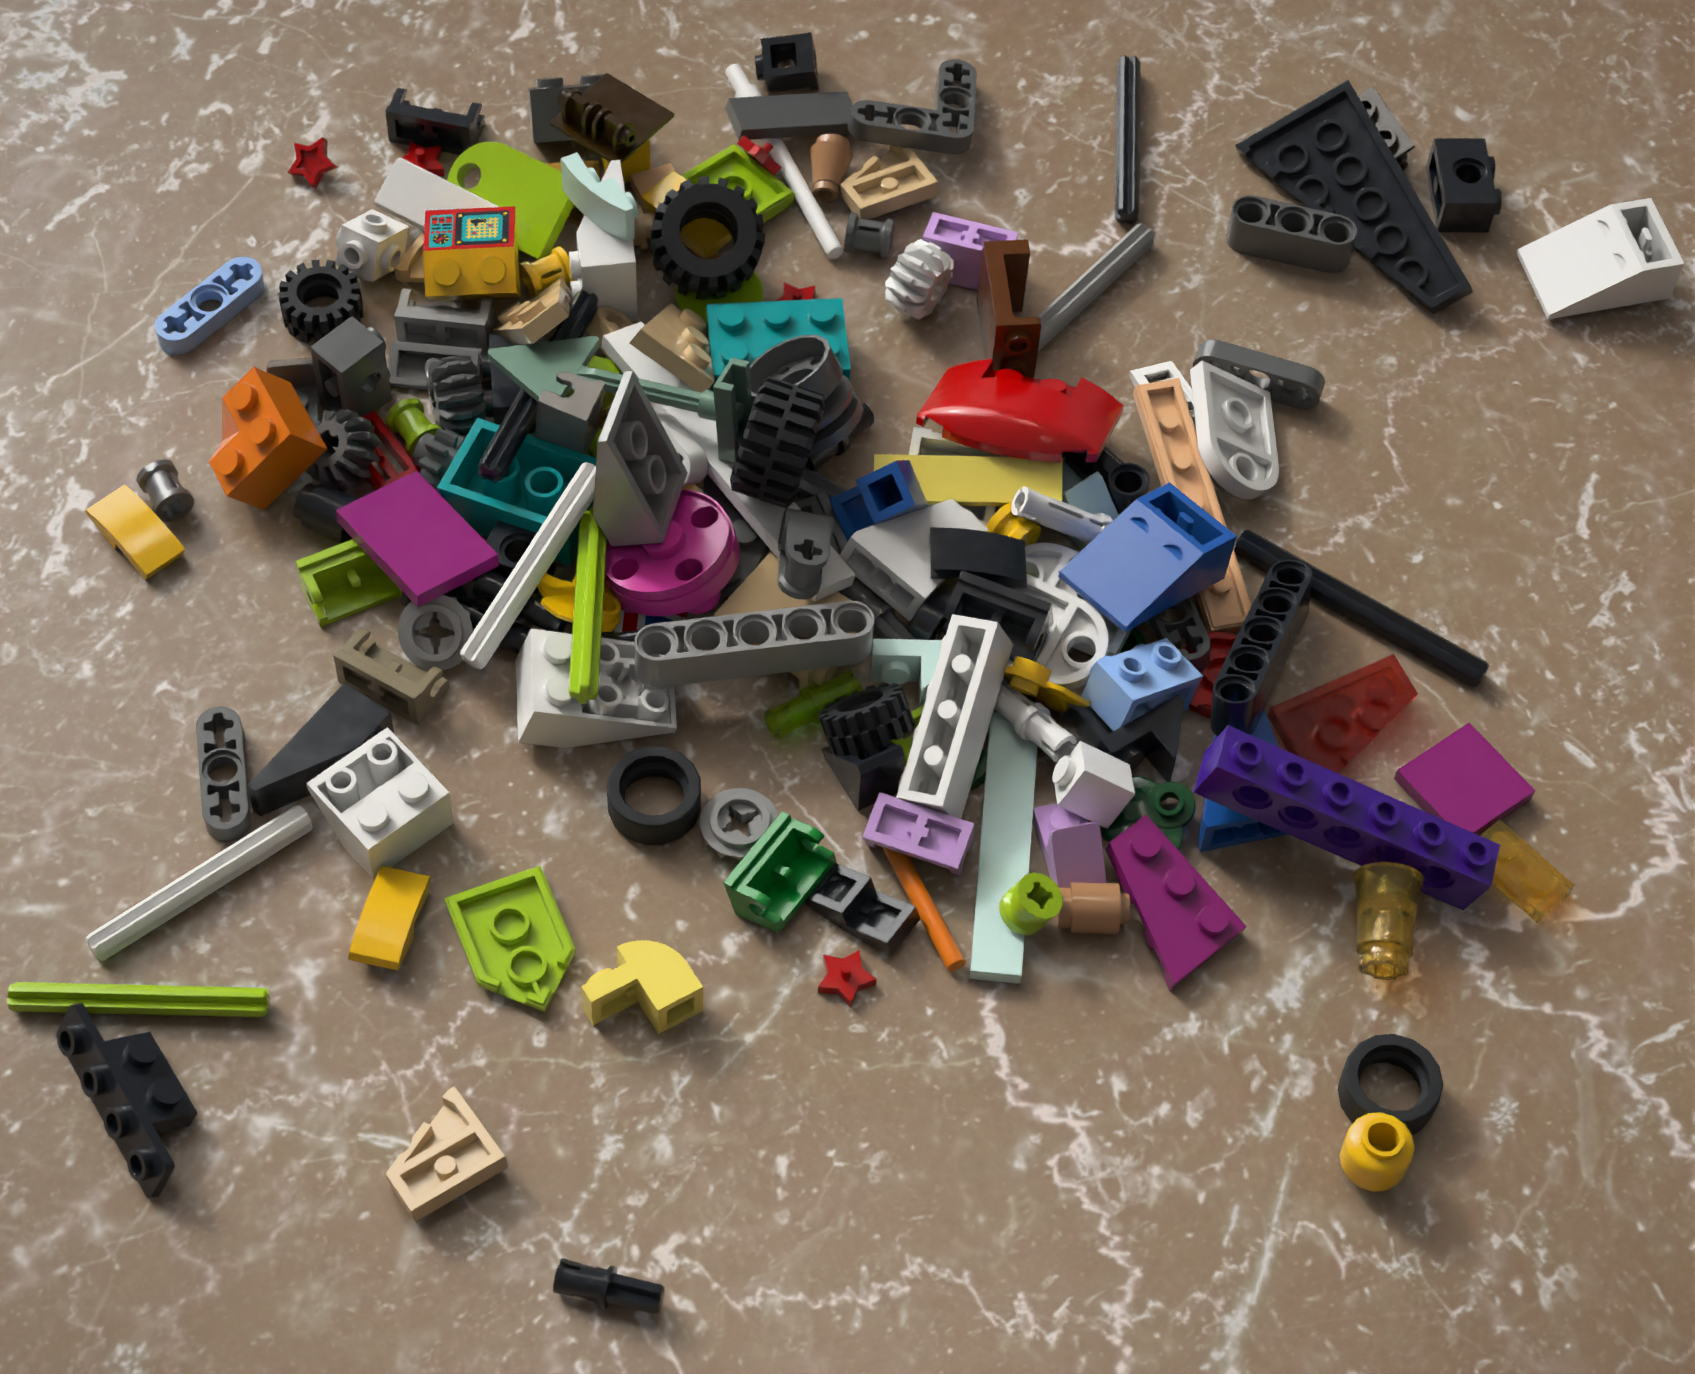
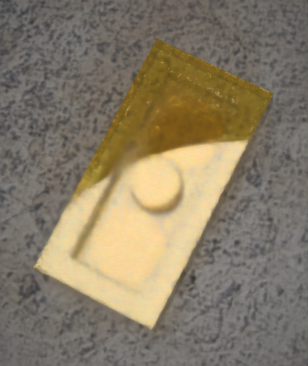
M1498 820L1481 835L1500 844L1492 883L1536 923L1571 894L1574 884L1503 821Z

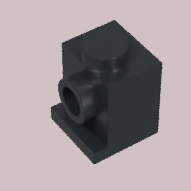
M811 32L761 38L762 55H755L757 80H765L768 92L810 87L811 90H819L816 49Z

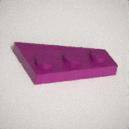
M1146 814L1110 841L1106 847V853L1124 892L1129 894L1130 903L1135 905L1145 927L1143 934L1151 950L1155 949L1165 971L1162 976L1169 991L1242 934L1247 927Z

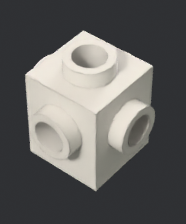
M373 209L342 224L336 237L338 251L335 265L340 266L344 264L360 280L373 282L394 271L395 266L404 256L409 226Z

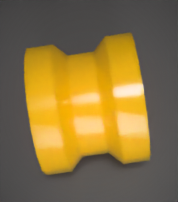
M1012 503L1001 507L986 524L987 532L1025 541V546L1035 544L1042 530L1041 526L1036 522L1013 515L1011 512Z

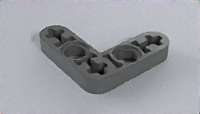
M959 59L944 61L940 65L936 81L934 110L872 100L858 101L852 105L848 131L856 139L865 142L945 154L965 153L970 148L975 125L976 69L968 62ZM953 80L959 81L960 87L952 86ZM946 104L959 105L964 109L951 108ZM901 125H913L920 128V130H910ZM949 127H957L956 133H951Z

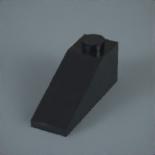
M344 683L247 785L253 812L263 816L311 795L307 788V782L387 727L394 734L391 712Z

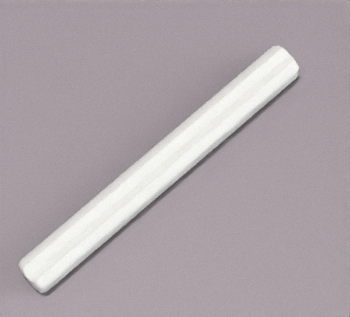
M588 462L581 464L461 649L460 655L467 664L477 669H482L487 665L592 502L596 466Z
M300 805L293 806L88 934L86 941L89 949L100 961L113 956L310 832L313 826L309 815Z

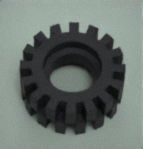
M319 259L311 260V268L307 269L305 264L301 263L297 265L298 274L290 270L285 275L286 282L281 280L279 285L280 293L278 295L285 328L288 327L289 333L293 337L299 334L300 341L307 344L310 338L314 337L316 343L351 316L361 323L360 318H363L364 310L360 282L358 283L354 272L349 274V269L344 264H341L336 269L335 261L327 260L326 266H320ZM317 297L337 299L334 304L324 308H312L305 305L308 301Z
M881 683L876 688L875 685H871L860 692L858 689L850 692L851 695L847 697L842 695L836 698V702L825 705V709H821L818 715L832 754H838L839 756H846L849 753L851 756L859 755L862 750H866V752L874 751L875 747L879 745L885 747L891 744L890 740L901 739L904 737L903 733H909L912 730V726H915L902 686H899L898 683L891 685L889 683Z

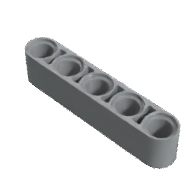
M843 601L654 623L643 627L635 636V672L638 679L645 685L650 687H667L857 664L867 659L872 651L874 614L866 604L858 601ZM847 631H854V632H857V633H856V634H849V633H846V632H847ZM798 637H807L809 639L801 640ZM749 643H760L761 645H749ZM709 648V649H712V650H711V651H701L700 649ZM653 654H661V655H664V656H661V657H652V656H650V655H653Z

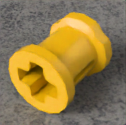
M560 246L552 249L551 255L533 263L527 261L519 263L520 278L531 299L560 277L567 286L571 285V281H576V279L571 278L569 257Z

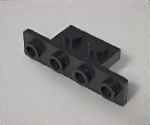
M72 1004L56 1033L59 1049L69 1059L80 1079L83 1092L91 1098L104 1121V1127L108 1136L114 1139L127 1162L131 1177L139 1183L148 1199L157 1197L162 1192L175 1169L174 1161L158 1134L191 1126L197 1111L151 1032L104 1041L84 1004Z

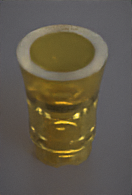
M1378 862L1363 865L1353 873L1357 901L1356 951L1359 954L1358 970L1362 974L1372 976L1374 979L1395 980L1399 976L1407 975L1409 971V958L1413 955L1414 929L1424 876L1415 868L1398 863Z

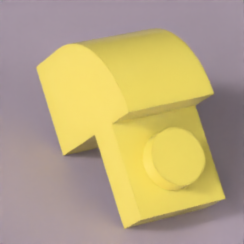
M631 941L617 946L618 967L613 970L606 968L598 971L589 978L586 984L581 986L583 1011L593 1026L636 1003H639L658 1034L703 1011V986L687 961L673 948L655 941Z

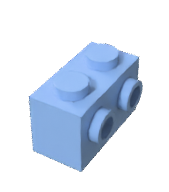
M1165 638L1147 645L1139 644L1132 650L1114 656L1100 658L1089 671L1090 677L1081 697L1091 701L1090 707L1115 731L1178 694L1184 700L1183 711H1186L1203 675Z

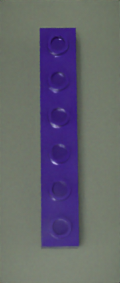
M1229 725L1204 752L1193 793L1461 910L1466 909L1492 885L1500 848L1498 843Z

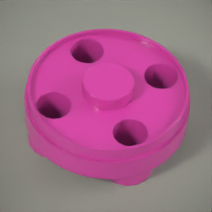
M682 489L663 543L612 547L607 539L605 582L611 594L620 602L621 610L647 616H669L683 612L701 614L715 607L721 598V590L732 578L739 562L740 545L733 524L720 504L713 498L701 492Z

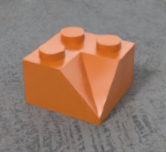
M253 367L222 397V442L209 460V464L226 496L265 510L327 450V447L291 382Z

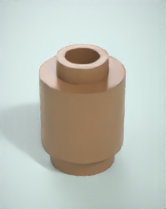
M1070 882L1069 887H1059L1063 905L1061 911L1056 915L1057 928H1069V933L1118 934L1120 924H1129L1130 897L1129 894L1120 893L1119 883Z

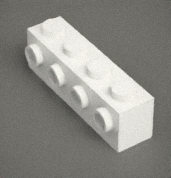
M952 614L947 633L941 643L940 656L933 679L927 689L922 715L913 735L907 764L900 777L896 798L959 819L962 818L1003 681L1004 670L1008 664L1013 643L998 622Z

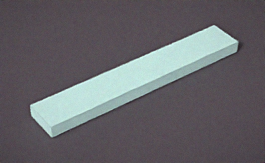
M993 712L989 724L969 979L1020 984L1024 935L1010 930L1003 922L999 912V903L1001 897L1009 889L1014 887L1026 874H1029L1037 745L1031 740L1026 741L1019 737L1011 722L997 712Z

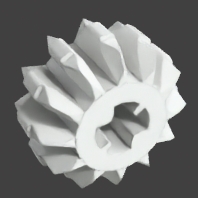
M919 239L906 246L904 253L898 255L895 266L890 268L892 272L886 281L885 299L897 311L908 317L912 316L919 320L931 314L935 305L940 304L943 294L948 291V283L953 278L954 260L950 258L949 254L942 251L941 247L932 242L927 243Z

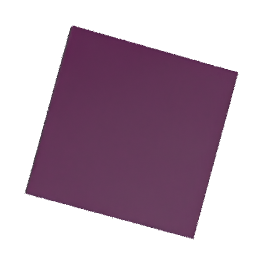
M1470 722L1399 768L1394 777L1399 785L1425 812L1477 835H1480L1532 800L1535 793L1534 788Z

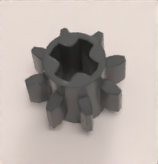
M440 428L437 429L435 435L426 433L421 437L414 450L413 464L423 468L420 475L429 484L438 487L465 437L448 429L444 431Z

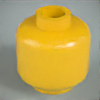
M1368 1113L1356 1119L1348 1129L1340 1151L1342 1170L1347 1178L1359 1188L1372 1192L1386 1191L1398 1185L1406 1175L1412 1162L1415 1150L1412 1134L1403 1122L1385 1113Z

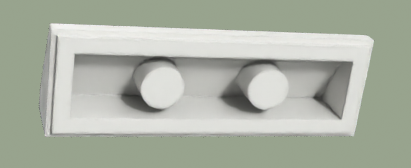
M398 158L393 164L374 201L376 207L423 231L425 210L499 207L403 158Z

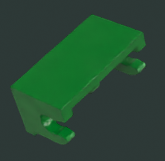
M782 811L723 882L735 914L780 933L837 862L834 852L817 845L824 838V834L808 824L791 818L790 814Z

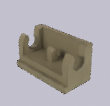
M363 627L358 629L342 649H338L333 655L338 682L341 684L346 683L379 705L419 725L449 688L448 680L441 677L443 670L434 666L426 672L376 645V641L369 638L370 631Z

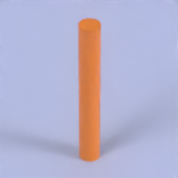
M882 847L910 902L916 906L920 920L947 970L952 972L960 969L966 961L908 855Z

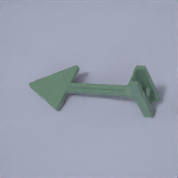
M597 336L488 350L489 361L536 401H538L543 390L555 392L561 397L567 396L572 387L562 385L556 381V374L558 372H570L592 382L599 379L605 382V391L616 394L623 377L622 374L586 367L600 347L599 337ZM731 357L714 384L713 391L704 390L702 393L637 378L650 402L696 412L700 418L716 421L719 460L735 463L739 450L738 437L743 438L752 410L749 361Z

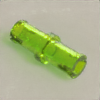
M848 670L843 675L816 688L809 685L800 690L799 696L773 709L770 708L764 711L766 725L771 733L774 732V737L780 739L785 734L810 722L819 724L821 723L818 717L819 711L825 709V705L836 702V698L842 695L846 697L851 695L850 692L854 690L863 691L857 677L853 678V672Z

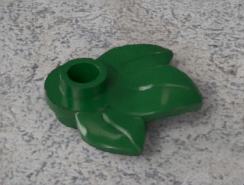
M1132 776L1135 795L1109 828L1103 827V839L1109 842L1146 814L1179 851L1183 843L1182 827L1186 826L1195 814L1196 804L1192 792L1185 785L1178 782L1170 781L1157 784L1145 776ZM1168 798H1175L1179 801V804L1174 810L1168 811L1161 807L1163 801Z

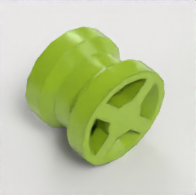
M1035 872L1026 874L1001 897L999 903L1001 918L1008 928L1017 934L1026 936L1035 934L1046 922L1052 920L1061 911L1063 905L1062 894L1058 885L1048 876Z

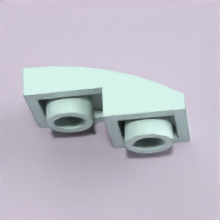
M578 153L561 158L562 189L571 202L588 219L613 236L626 242L635 239L634 219L638 218L639 213L631 193H624L614 177L600 182L593 167L587 168Z

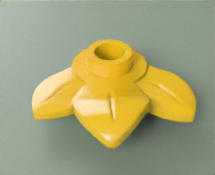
M545 573L537 585L538 591L544 597L541 605L557 618L573 622L576 575L571 583ZM605 583L602 632H610L615 630L620 622L621 616L619 612L621 605L618 599L611 594Z
M1016 656L1012 666H1006L1004 670V677L1010 682L1009 687L1034 697L1038 702L1054 711L1064 713L1069 709V704L1080 707H1088L1091 704V701L1080 697L1069 689L1049 682L1052 671L1032 660Z

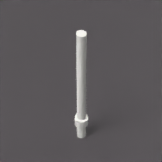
M732 64L726 69L725 74L736 92L735 98L762 96L758 87L750 84L739 64ZM781 138L762 139L764 144L769 142L774 147L769 153L773 160L782 167L779 171L788 187L796 194L795 199L829 259L840 257L844 249Z

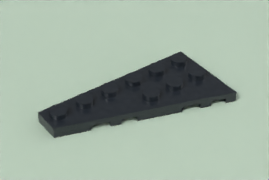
M1349 80L1234 145L1239 154L1303 207L1339 214L1352 220L1357 227L1354 249L1431 313L1435 314L1473 293L1471 285Z

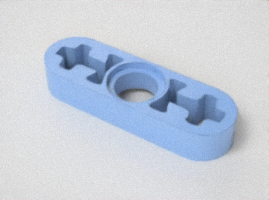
M249 257L231 259L164 311L155 322V330L161 349L173 355H182L192 351L263 293L265 287L260 264ZM213 299L222 303L220 308L211 312L202 311L198 308L206 300Z

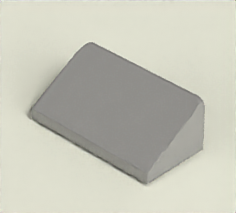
M391 340L388 365L391 375L389 379L390 387L428 390L426 372L431 362L441 361V358L456 356V358L468 356L476 365L478 376L482 377L481 354H485V352L477 348Z

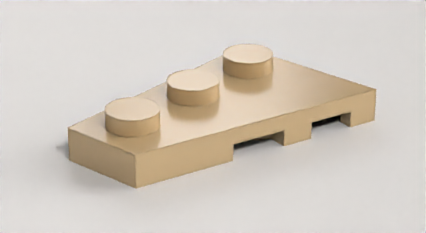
M560 277L530 301L528 300L523 304L517 301L503 310L497 316L501 323L491 329V332L494 335H500L513 345L535 343L569 317L570 289Z
M672 303L669 304L643 326L629 342L633 347L697 392L702 393L704 390H708L715 382L707 328H705L706 323L698 314L690 309L685 308L684 311H681Z

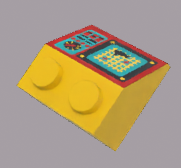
M515 206L425 210L423 264L425 297L432 302L483 299V297H493V299L521 297Z

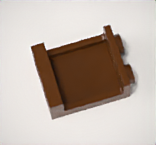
M1028 239L983 241L977 307L985 359H993L992 370L1011 369L1020 372L1025 377L1034 378L1042 327L1039 317L1017 318L1013 316V312H1023L1030 260Z

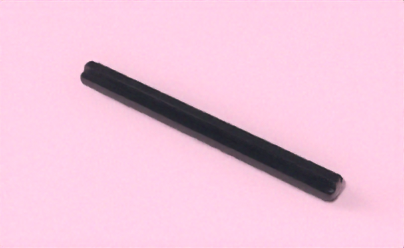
M584 290L578 291L569 304V317L557 325L549 341L582 338L598 310L597 302L599 299L594 293L588 294ZM522 388L478 463V475L482 480L488 479L492 483L502 480L536 420L537 401Z
M1245 530L1238 538L1234 552L1267 572L1274 563L1281 560H1298L1305 563L1312 570L1310 596L1473 687H1477L1486 676L1489 664L1485 660L1251 530Z

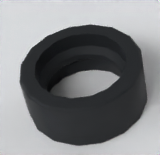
M642 747L628 752L615 763L607 778L609 816L615 828L626 838L644 845H664L681 839L694 827L701 813V778L694 764L681 752L666 747ZM645 777H664L675 781L682 787L684 799L673 811L662 815H645L634 811L627 805L625 791L635 781Z
M1397 1034L1374 1035L1360 1042L1347 1057L1338 1085L1340 1105L1351 1123H1354L1356 1119L1368 1113H1385L1403 1122L1413 1135L1421 1131L1432 1118L1440 1101L1443 1080L1440 1066L1430 1051L1415 1040ZM1389 1063L1399 1066L1410 1073L1420 1086L1419 1101L1409 1110L1392 1111L1379 1107L1368 1099L1361 1089L1359 1083L1361 1073L1367 1066L1372 1064Z

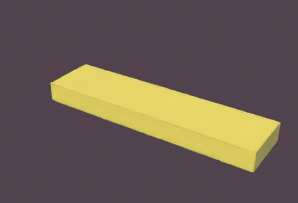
M874 454V471L896 460H910L928 505H935L953 499L960 506L1003 507L1008 503H1012L1014 495L1023 486L1050 498L1062 501L1063 458L1061 463L995 456Z

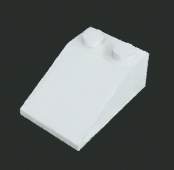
M613 160L610 162L602 181L614 177L625 193L620 160ZM584 215L576 232L577 251L569 252L571 278L579 279V281L570 282L572 299L581 290L586 291L588 294L594 293L599 299L597 302L598 308L601 306L612 307L626 315L630 321H638L636 259L633 240L626 242L613 236Z

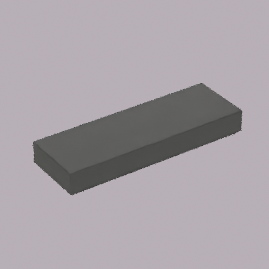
M847 91L729 98L725 108L738 141L743 135L749 140L820 136L824 134H850L848 122L852 103Z

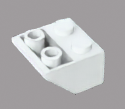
M388 727L306 783L309 792L342 846L373 880L376 878L381 866L393 867L454 823L450 792Z

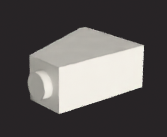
M953 499L858 530L850 537L840 554V557L856 574L855 576L909 621L914 618L927 598L946 580L931 579L930 527L988 531V528L978 521L972 512L961 507Z

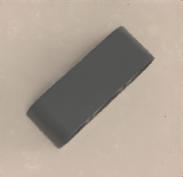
M1252 195L1242 196L1234 201L1226 232V242L1236 252L1325 273H1339L1348 267L1357 237L1355 223L1345 216Z

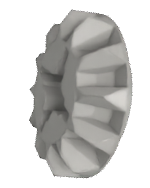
M441 595L420 607L411 602L402 612L398 623V639L403 652L414 664L426 670H430L434 666L441 670H447L458 665L463 660L460 655L461 649L474 631L470 620V611L464 609L455 597ZM435 617L439 619L441 627L454 630V633L441 638L440 646L436 644L434 636L427 635V633H419V630L434 625Z
M732 788L722 791L713 796L701 812L700 830L705 846H710L716 850L720 859L726 855L736 857L740 862L779 814L771 800L755 790ZM730 814L741 824L750 822L748 824V837L739 830L730 832Z

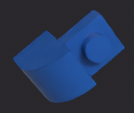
M896 460L855 480L857 486L829 499L847 542L858 530L928 507V502L910 460Z

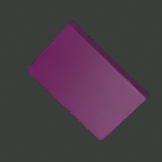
M417 471L336 510L337 522L417 607L499 566L496 551Z

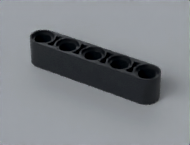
M1281 560L1274 563L1269 569L1213 685L1210 727L1215 735L1219 736L1228 725L1249 735L1254 732L1309 613L1312 570L1305 563L1298 560Z

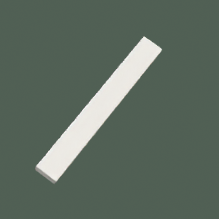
M642 321L603 335L601 347L623 373L625 371H634L639 379L696 391L629 344L638 331L645 326ZM650 402L655 412L666 411L674 415L702 446L708 460L707 474L779 559L778 539L785 508L731 490L730 477L734 463L719 460L716 421L700 418L696 412ZM738 437V438H739V447H740V444H741V441H742V440H741L740 437ZM793 502L788 507L790 509L801 510L795 502ZM831 545L827 564L822 567V583L819 592L811 598L814 602L852 586L856 575Z

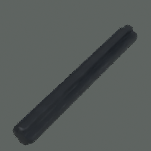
M1123 55L1118 59L1116 84L1115 219L1120 224L1125 222L1134 224L1138 220L1140 206V60L1136 56L1128 57Z

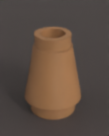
M824 134L816 139V143L810 148L812 194L819 201L833 202L838 199L841 183L845 179L853 158V152L846 138L837 134Z

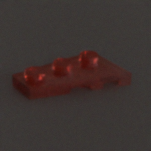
M1392 654L1272 706L1267 716L1288 752L1339 774L1415 700L1418 693L1396 656Z

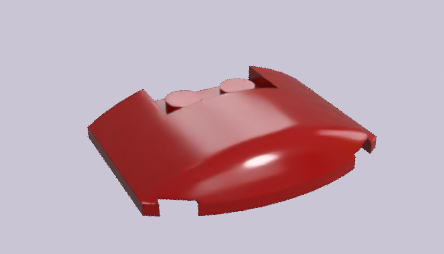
M984 359L948 368L917 414L916 424L924 427L930 418L939 425L944 426L942 429L943 438L977 450L1019 459L1061 463L1062 452H1087L1086 462H1097L1123 414L1124 405L1101 387L1081 377L1077 386L1073 387L1059 379L1048 378L1040 380L1025 377L1020 372L1011 369L992 370L993 359Z

